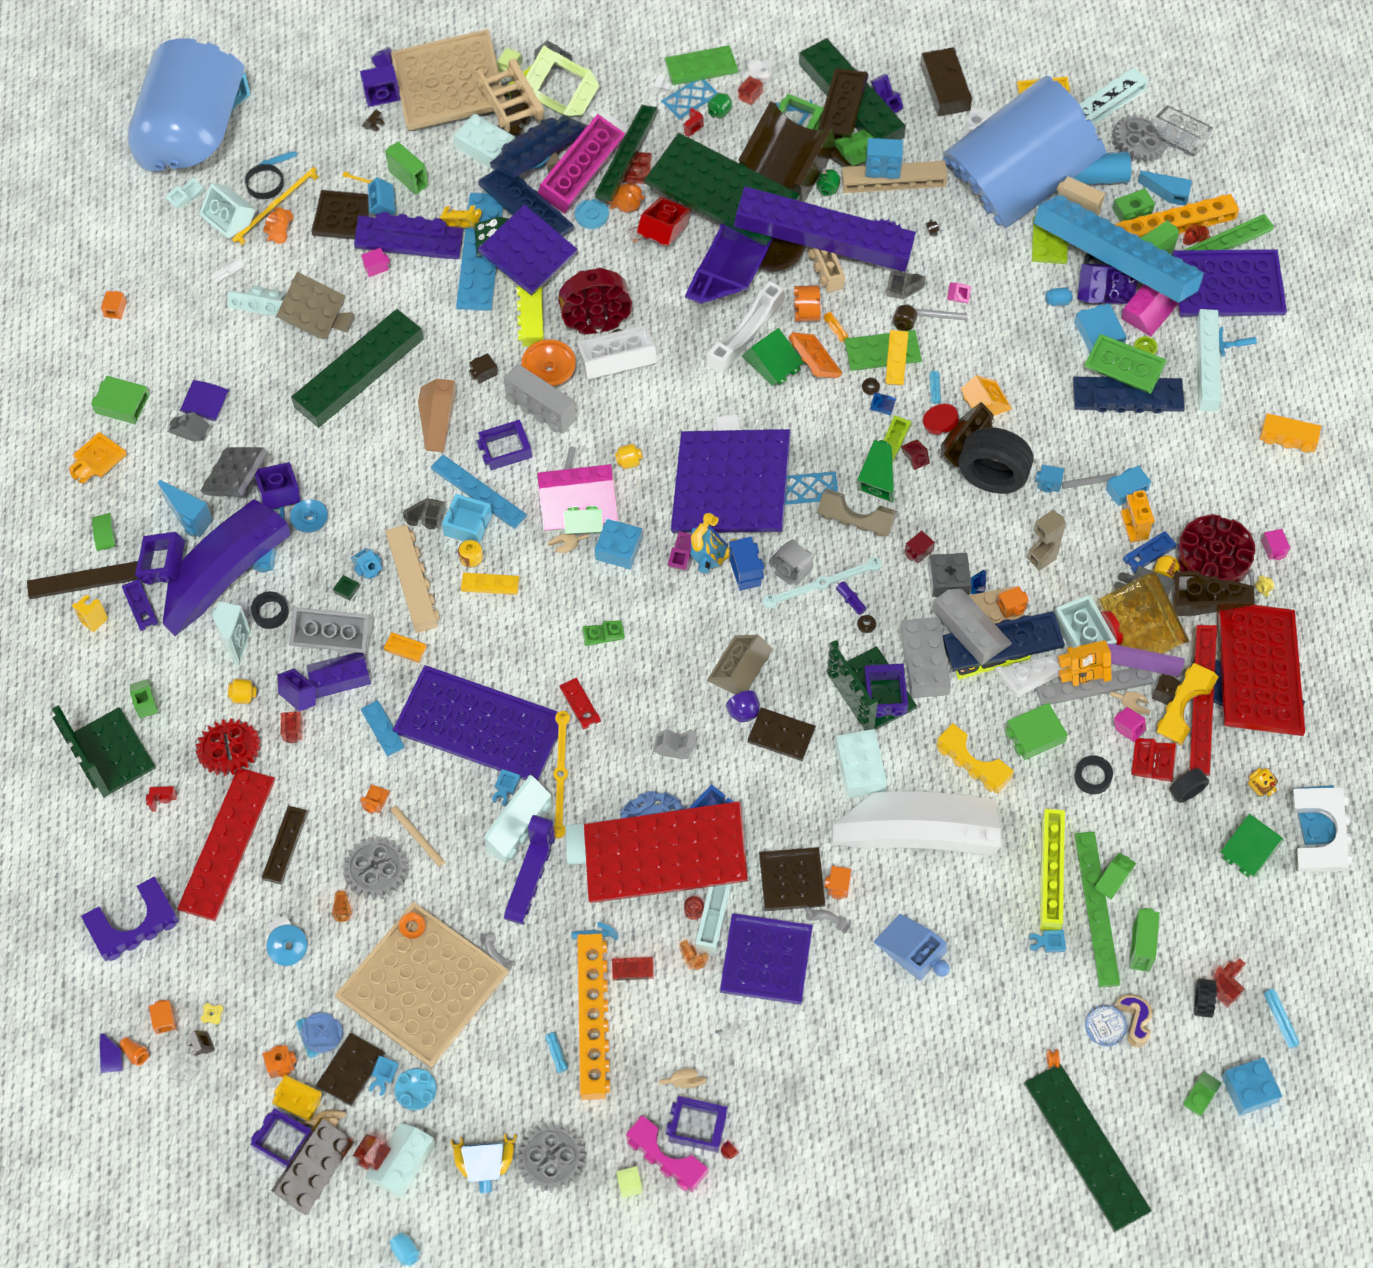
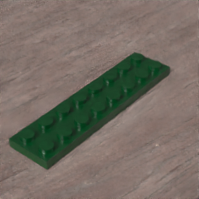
M1061 1063L1059 1068L1054 1066L1024 1082L1026 1089L1114 1233L1152 1212L1151 1208Z

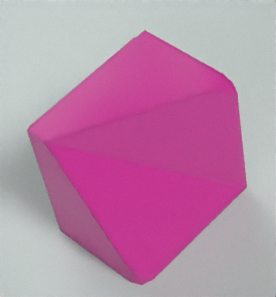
M957 282L950 283L947 299L968 304L971 286Z

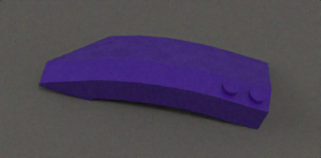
M721 224L699 268H697L684 298L703 304L748 289L765 257L771 241L767 246H764Z
M255 499L222 522L181 561L178 580L168 582L163 625L176 636L202 616L211 604L241 574L290 536L288 523L275 511Z

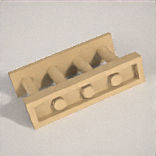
M515 58L509 60L506 71L485 78L481 70L478 71L476 84L479 89H482L494 110L499 126L503 127L506 132H509L510 122L530 115L534 116L537 122L544 120V108ZM507 77L514 80V83L492 90L489 86L490 83ZM514 90L521 93V96L499 103L496 96ZM523 102L527 103L529 109L506 116L503 110Z

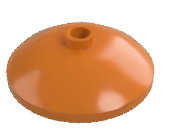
M547 339L538 341L528 347L523 354L521 364L522 367L551 386H557L572 376L576 367V358L572 349L565 343Z

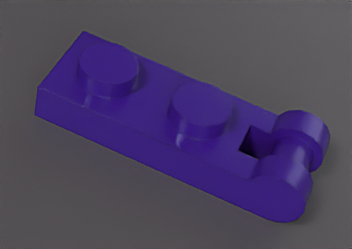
M137 579L122 585L121 587L140 631L146 630L145 627L150 625H158L140 580ZM149 616V618L142 621L141 617Z

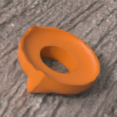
M411 912L401 918L398 930L404 937L415 939L423 934L425 921L421 915ZM408 922H416L418 929L415 932L408 931L406 929Z

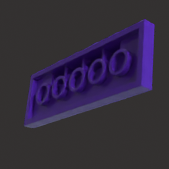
M381 212L380 214L376 213V217L359 216L354 248L366 250L381 248L383 252L442 259H459L463 228L446 226V222L440 218L427 220L423 216L410 218L406 214L394 216L388 212Z

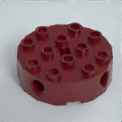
M601 267L579 271L569 278L559 290L558 303L561 308V317L567 327L576 329L579 333L590 335L599 333L596 331L598 329H602L600 333L614 330L620 326L619 323L624 318L627 319L631 314L632 300L626 280L617 272Z
M1211 514L1198 517L1187 524L1177 545L1176 559L1180 565V572L1196 571L1200 572L1201 575L1216 576L1221 580H1232L1241 583L1246 578L1253 564L1256 545L1251 533L1240 522L1234 519L1223 518L1221 515Z

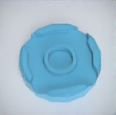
M598 199L584 200L575 209V219L581 227L587 229L600 228L608 221L609 210L603 201Z

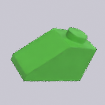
M1119 852L1094 889L1112 900L1125 884L1137 863Z

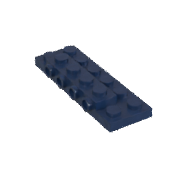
M565 115L558 120L552 117L544 119L539 125L529 128L528 132L518 135L514 141L505 143L501 148L502 155L492 160L490 166L496 171L515 178L577 139L588 125Z
M494 170L478 180V185L512 215L523 205H526L560 235L564 236L574 230V224L519 176L512 178Z
M1073 376L1074 410H1097L1102 413L1108 410L1118 413L1125 411L1162 413L1163 411L1184 412L1185 410L1182 378H1159L1152 393L1149 394L1109 377Z
M1054 611L1033 616L1024 615L1019 619H1006L996 623L995 625L1011 641V645L983 665L1064 648L1065 643ZM953 633L943 635L944 647L952 672L983 666Z

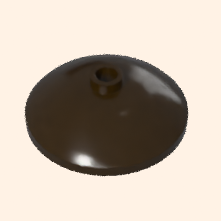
M773 237L759 268L766 271H781L791 267L801 258L804 245Z

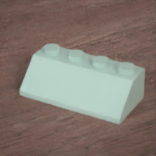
M529 775L484 836L487 852L506 864L510 859L513 860L517 856V849L521 843L524 845L528 841V825L532 815L542 816L544 813L547 814L553 805L551 794L533 776Z

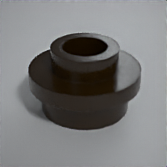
M930 219L926 223L930 236H937V231H940L937 221L933 222Z
M870 377L862 383V390L867 395H875L880 390V384L877 379Z
M863 615L858 619L857 627L863 633H871L876 628V620L870 615Z

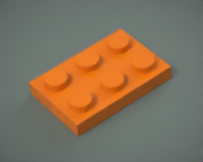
M795 332L790 334L788 338L792 342V346L798 350L802 360L811 368L813 375L816 377L838 378L843 374L815 334Z

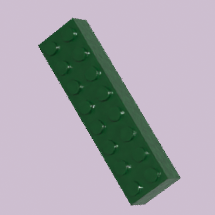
M828 38L799 52L800 67L826 96L828 95L835 68L856 71ZM866 83L854 128L858 132L865 130L876 139L901 140L905 138L906 125L874 89Z
M395 309L293 394L291 399L294 408L317 428H320L424 340L422 328L400 310Z

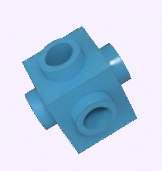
M366 547L350 557L355 565L353 567L354 571L359 577L372 579L383 569L380 565L382 562L380 557Z

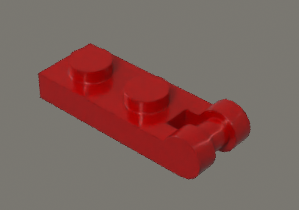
M577 677L559 685L561 692L583 730L589 728V725L601 722L598 713L592 706ZM588 713L590 714V717H587V718H584V717H583L584 715H586V714H588Z

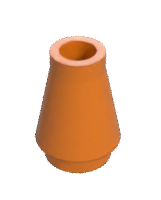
M124 1037L120 1041L119 1046L123 1049L131 1064L140 1066L147 1061L149 1053L146 1047L131 1040L129 1037Z

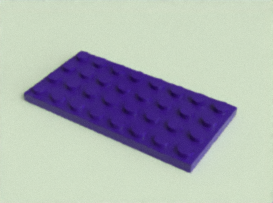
M424 665L393 728V732L399 736L501 772L504 769L518 774L525 781L529 775L539 781L558 740L559 725L555 720L558 711Z

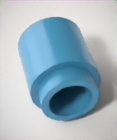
M1068 287L1051 288L1049 291H1046L1047 305H1069L1070 301L1073 300L1072 290L1069 291Z

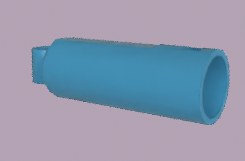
M1128 151L1106 153L1073 179L1086 185L1129 183L1131 179L1130 154Z

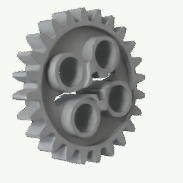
M1134 113L1132 117L1127 114L1126 118L1122 117L1121 120H1118L1113 129L1112 137H1115L1113 142L1117 143L1116 148H1121L1120 152L1128 151L1132 161L1137 158L1139 163L1141 159L1147 163L1148 160L1153 162L1154 159L1158 160L1160 155H1163L1168 146V139H1165L1167 134L1163 133L1164 128H1159L1160 123H1154L1155 119L1150 121L1148 115L1146 118H1143L1142 114L1137 117Z
M379 836L376 837L375 841L368 837L367 843L360 840V847L354 844L355 851L348 850L350 857L344 858L347 864L343 865L345 870L343 875L344 878H347L345 880L346 884L351 885V891L356 890L357 896L363 893L365 899L369 895L372 896L373 900H375L376 895L383 899L384 893H387L390 897L391 890L398 892L397 885H404L401 879H407L405 872L409 871L406 865L408 864V859L404 858L406 854L405 851H401V846H395L394 840L388 843L387 837L383 841H380ZM378 853H385L381 858L376 857ZM360 862H367L363 867L358 866ZM387 869L394 870L391 874H385ZM370 878L376 879L373 883H366Z
M550 1122L549 1128H546L543 1123L541 1124V1130L533 1127L534 1134L532 1135L527 1132L528 1140L521 1139L524 1147H518V1152L522 1155L516 1156L517 1161H521L517 1166L518 1169H524L521 1172V1176H528L526 1179L527 1184L533 1181V1189L540 1185L542 1192L545 1191L546 1187H549L550 1193H553L554 1187H557L559 1192H561V1185L563 1184L570 1188L568 1181L571 1180L576 1183L575 1175H582L578 1168H585V1163L580 1161L586 1159V1154L581 1153L585 1151V1147L582 1145L578 1146L582 1142L581 1138L575 1139L576 1131L569 1134V1126L562 1130L561 1123L557 1125V1128L553 1127L552 1122ZM549 1139L557 1140L556 1145L551 1147L547 1146L546 1142ZM564 1153L572 1155L569 1161L561 1160V1156ZM534 1154H540L542 1156V1158L537 1162H533L531 1160V1157ZM550 1154L551 1156H553L555 1154V1160H548L547 1155ZM543 1166L541 1171H537L538 1168ZM554 1168L557 1170V1173L551 1177L547 1176L546 1171Z

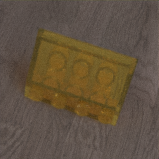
M1156 572L1146 574L1099 599L1104 610L1111 611L1119 621L1120 628L1118 630L1119 633H1123V643L1121 646L1165 654L1190 642Z

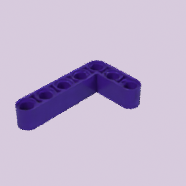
M534 814L528 825L530 845L504 913V920L521 925L525 924L523 921L525 916L529 914L532 905L530 902L532 897H535L538 889V880L542 878L545 870L543 868L545 861H548L552 851L550 850L551 845L555 842L553 820Z

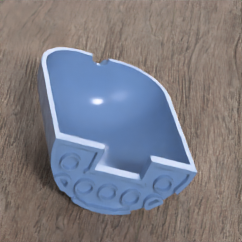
M190 38L168 40L160 44L158 49L154 50L128 128V144L131 154L142 169L162 171L166 170V165L173 169L190 167L204 161L215 152L223 140L245 68L234 55L224 53L219 50V46L212 43L202 44L196 42V39Z

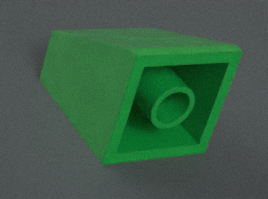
M779 327L742 355L772 386L776 383L778 385L784 383L787 380L786 376L790 373L792 376L801 370L800 366L804 363Z
M874 440L857 479L858 489L893 503L895 497L892 446L884 440Z
M1249 813L1221 850V853L1224 855L1222 859L1231 866L1233 863L1240 866L1241 868L1238 871L1249 878L1252 875L1255 878L1285 840Z

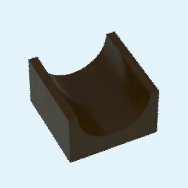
M770 101L739 157V163L800 194L798 201L805 202L835 147L833 128L826 125L823 130H813L801 126L784 115L776 103Z

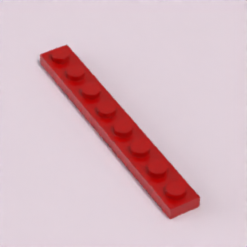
M1197 625L1195 664L1215 673L1217 625ZM1214 687L1209 695L1202 694L1193 698L1190 770L1200 768L1206 776L1211 775Z

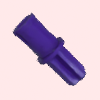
M845 581L840 582L836 586V590L845 599V603L849 604L857 614L862 615L867 610L866 606L857 597L858 594L853 592Z

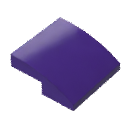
M193 380L180 411L185 414L194 412L203 418L216 421L228 389L208 382Z

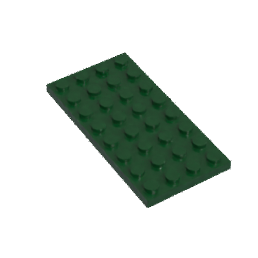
M679 132L644 179V184L764 246H767L773 237L734 227L744 186L794 200H799L800 194Z

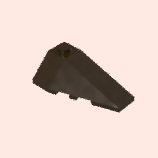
M1196 571L1175 572L1176 616H1196L1255 605L1254 586L1232 580H1221L1216 576L1201 575L1200 572Z

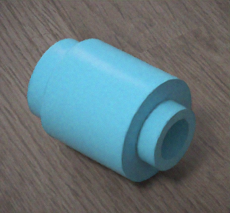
M399 1233L390 1240V1249L402 1266L407 1265L410 1267L419 1260L420 1252L408 1235Z

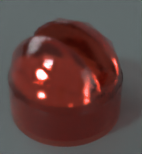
M728 1140L721 1147V1154L726 1159H732L739 1154Z

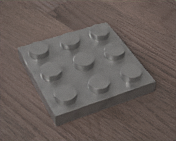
M226 447L222 451L218 462L213 466L212 472L205 480L200 491L205 495L242 496L268 451L264 447Z

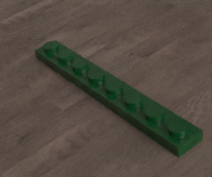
M641 104L595 192L596 199L613 200L658 113V107Z

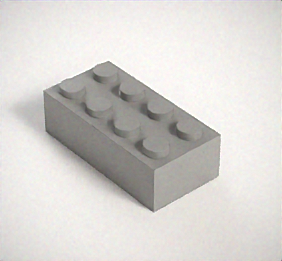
M517 364L504 377L507 400L511 404L516 403L525 413L528 414L530 412L533 414L538 422L548 424L552 431H558L563 434L576 421L575 401L521 365Z
M940 618L902 620L900 635L910 696L913 699L949 695L951 683Z

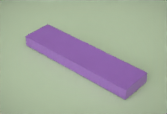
M1107 644L1111 651L1112 664L1180 677L1185 663V658Z

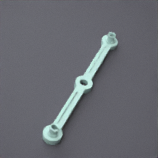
M874 557L869 559L868 563L829 577L819 576L815 582L775 596L771 594L766 595L763 598V605L771 609L779 602L816 589L825 590L830 584L866 571H878L882 565L881 560ZM824 581L825 584L821 585L819 582Z

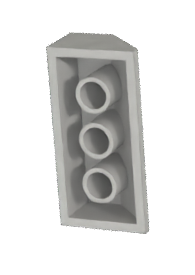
M949 589L934 599L932 611L981 665L1011 645V641L963 589Z
M293 607L289 645L366 653L372 634L373 615Z

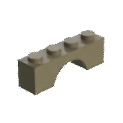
M826 489L822 494L817 513L821 514V517L825 519H837L841 524H852L857 526L859 530H871L876 535L885 537V535L888 536L892 531L897 511L879 506L870 514H858L848 507L843 493Z
M1054 509L1035 522L1033 531L1040 539L1029 549L1027 559L1038 571L1057 560L1066 522L1064 517Z

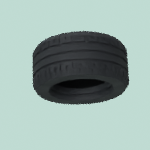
M987 427L969 434L965 440L958 464L965 479L977 488L992 493L1006 494L1015 492L1025 485L1031 471L1034 456L1030 446L1022 437L1005 429Z

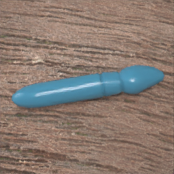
M291 151L268 160H263L258 165H274L294 158L298 153Z

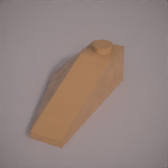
M435 379L421 386L418 407L426 451L444 453L457 392L455 380Z

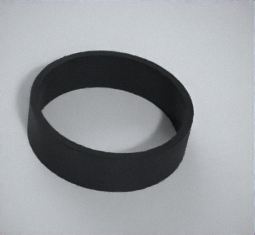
M260 164L247 172L245 185L252 197L270 199L282 191L284 180L281 171L276 166ZM261 171L275 172L281 178L279 185L275 189L265 193L253 191L249 188L248 182L254 174Z

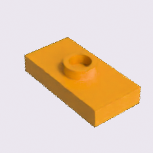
M391 632L383 649L391 654L419 663L427 645Z

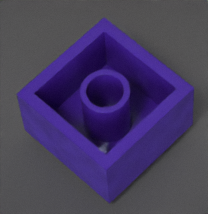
M393 64L360 71L367 107L401 101Z
M290 462L260 468L256 471L254 475L255 484L262 504L270 509H275L301 502L298 484Z

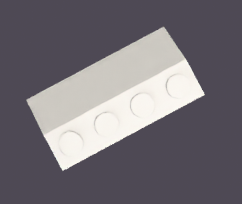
M646 325L577 341L587 379L657 363L655 344Z

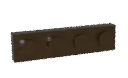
M292 806L287 807L262 874V880L282 885L308 815L307 810Z

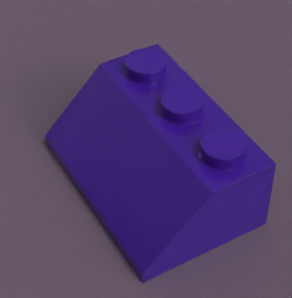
M355 652L306 665L309 681L315 685L316 699L371 684L363 653Z

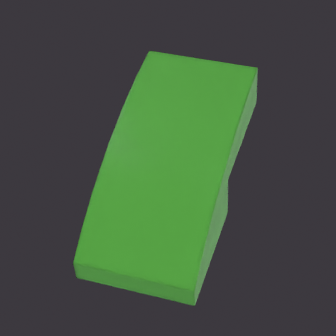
M106 513L92 517L96 550L100 551L115 547V533L113 531V518L111 514Z
M622 620L603 621L602 625L582 627L585 646L613 642L625 638Z

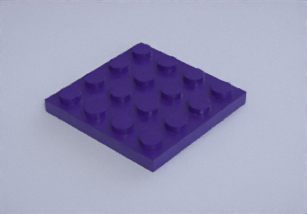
M523 205L478 248L479 253L531 296L569 261L578 250L526 205Z
M732 913L720 993L802 1005L813 925Z

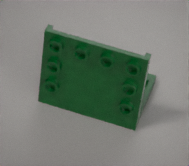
M837 639L831 642L828 651L827 674L864 731L877 730L902 717L884 715L876 718L877 705L901 703L898 679L870 681L872 699L865 690L864 667L866 665L889 664L879 648L875 646L846 661L838 649L839 642ZM907 691V713L917 709V705Z
M57 705L52 708L55 714L52 719L67 744H72V747H70L75 758L80 757L81 762L79 764L93 789L98 788L103 798L156 769L120 707L75 732L60 706Z

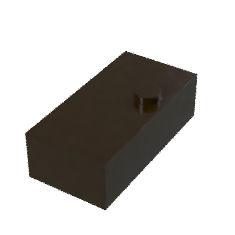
M951 47L921 53L920 67L937 116L971 111L972 96L955 48Z

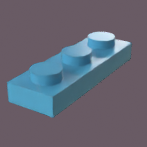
M378 700L361 708L362 714L387 757L405 748L398 734L393 732L394 727Z

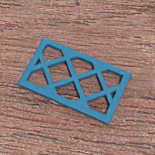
M703 79L701 80L704 83L703 87L693 86L698 81L690 82L662 99L661 103L680 120L689 114L690 108L698 109L718 92ZM690 89L689 96L679 95L683 90ZM693 89L703 90L702 97L692 96ZM705 90L714 93L708 98L704 97ZM672 97L676 98L675 104H669L667 100ZM678 99H689L688 106L678 105ZM691 99L701 100L699 104L690 106ZM677 108H687V111L680 115L677 112Z
M836 471L788 475L787 479L794 478L796 482L791 487L787 486L786 488L788 490L786 491L785 505L820 502L823 492L829 488L838 492ZM832 475L833 480L828 484L821 477ZM804 477L815 478L810 486L802 481ZM818 481L827 486L821 493L812 488ZM798 483L807 487L801 495L793 490ZM809 490L818 495L816 498L810 499L804 497ZM790 492L799 497L797 500L787 501V495Z

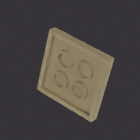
M297 271L276 317L325 340L344 301L345 295Z

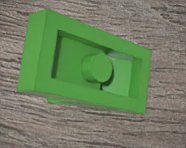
M1204 1071L1183 1103V1106L1201 1117L1222 1082Z

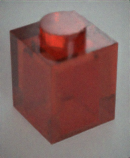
M750 75L738 88V99L751 106L763 94V82Z
M300 711L281 713L280 734L283 741L287 743H296L298 740H303V718Z
M366 1134L352 1156L358 1160L357 1164L367 1171L369 1168L378 1171L391 1148L379 1138Z

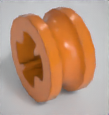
M1047 1049V1067L1056 1066V1068H1059V1050L1051 1051Z

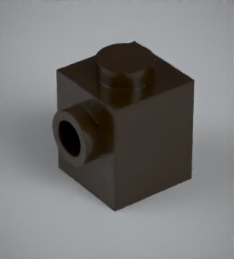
M488 353L481 357H476L469 362V375L472 380L476 379L478 384L498 375L497 366Z
M1162 674L1152 699L1168 705L1173 701L1176 689L1181 681L1171 675Z

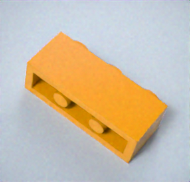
M1266 413L1260 440L1267 444H1280L1285 448L1301 449L1305 453L1315 452L1322 425Z

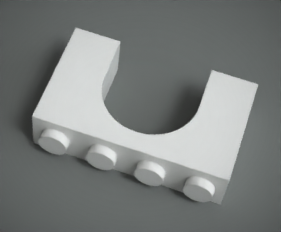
M1343 788L1294 789L1292 793L1293 813H1321L1331 819L1336 829L1335 839L1325 847L1297 848V872L1347 871L1349 865H1352V854L1348 853L1347 846L1351 845L1350 833L1346 832V825H1349V813H1345V806H1348V795L1344 794Z

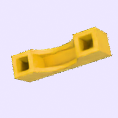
M1193 663L1186 670L1183 683L1177 687L1173 702L1171 701L1168 704L1165 717L1158 722V730L1156 732L1160 736L1182 746L1191 730L1184 718V710L1187 703L1195 696L1209 695L1218 676L1213 671Z
M952 723L937 739L936 746L938 751L944 756H950L953 759V763L959 768L964 767L971 778L979 779L983 782L984 787L988 791H994L998 794L1012 779L1014 770L1000 759L983 762L972 757L966 747L968 734Z

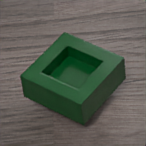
M343 575L333 588V592L350 601L360 585L357 581Z

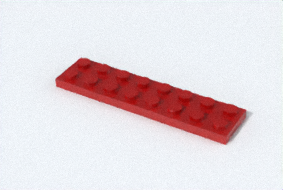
M241 768L242 772L236 771L179 902L178 911L216 922L274 785L275 777Z

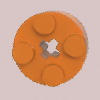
M819 285L794 286L795 322L820 321Z

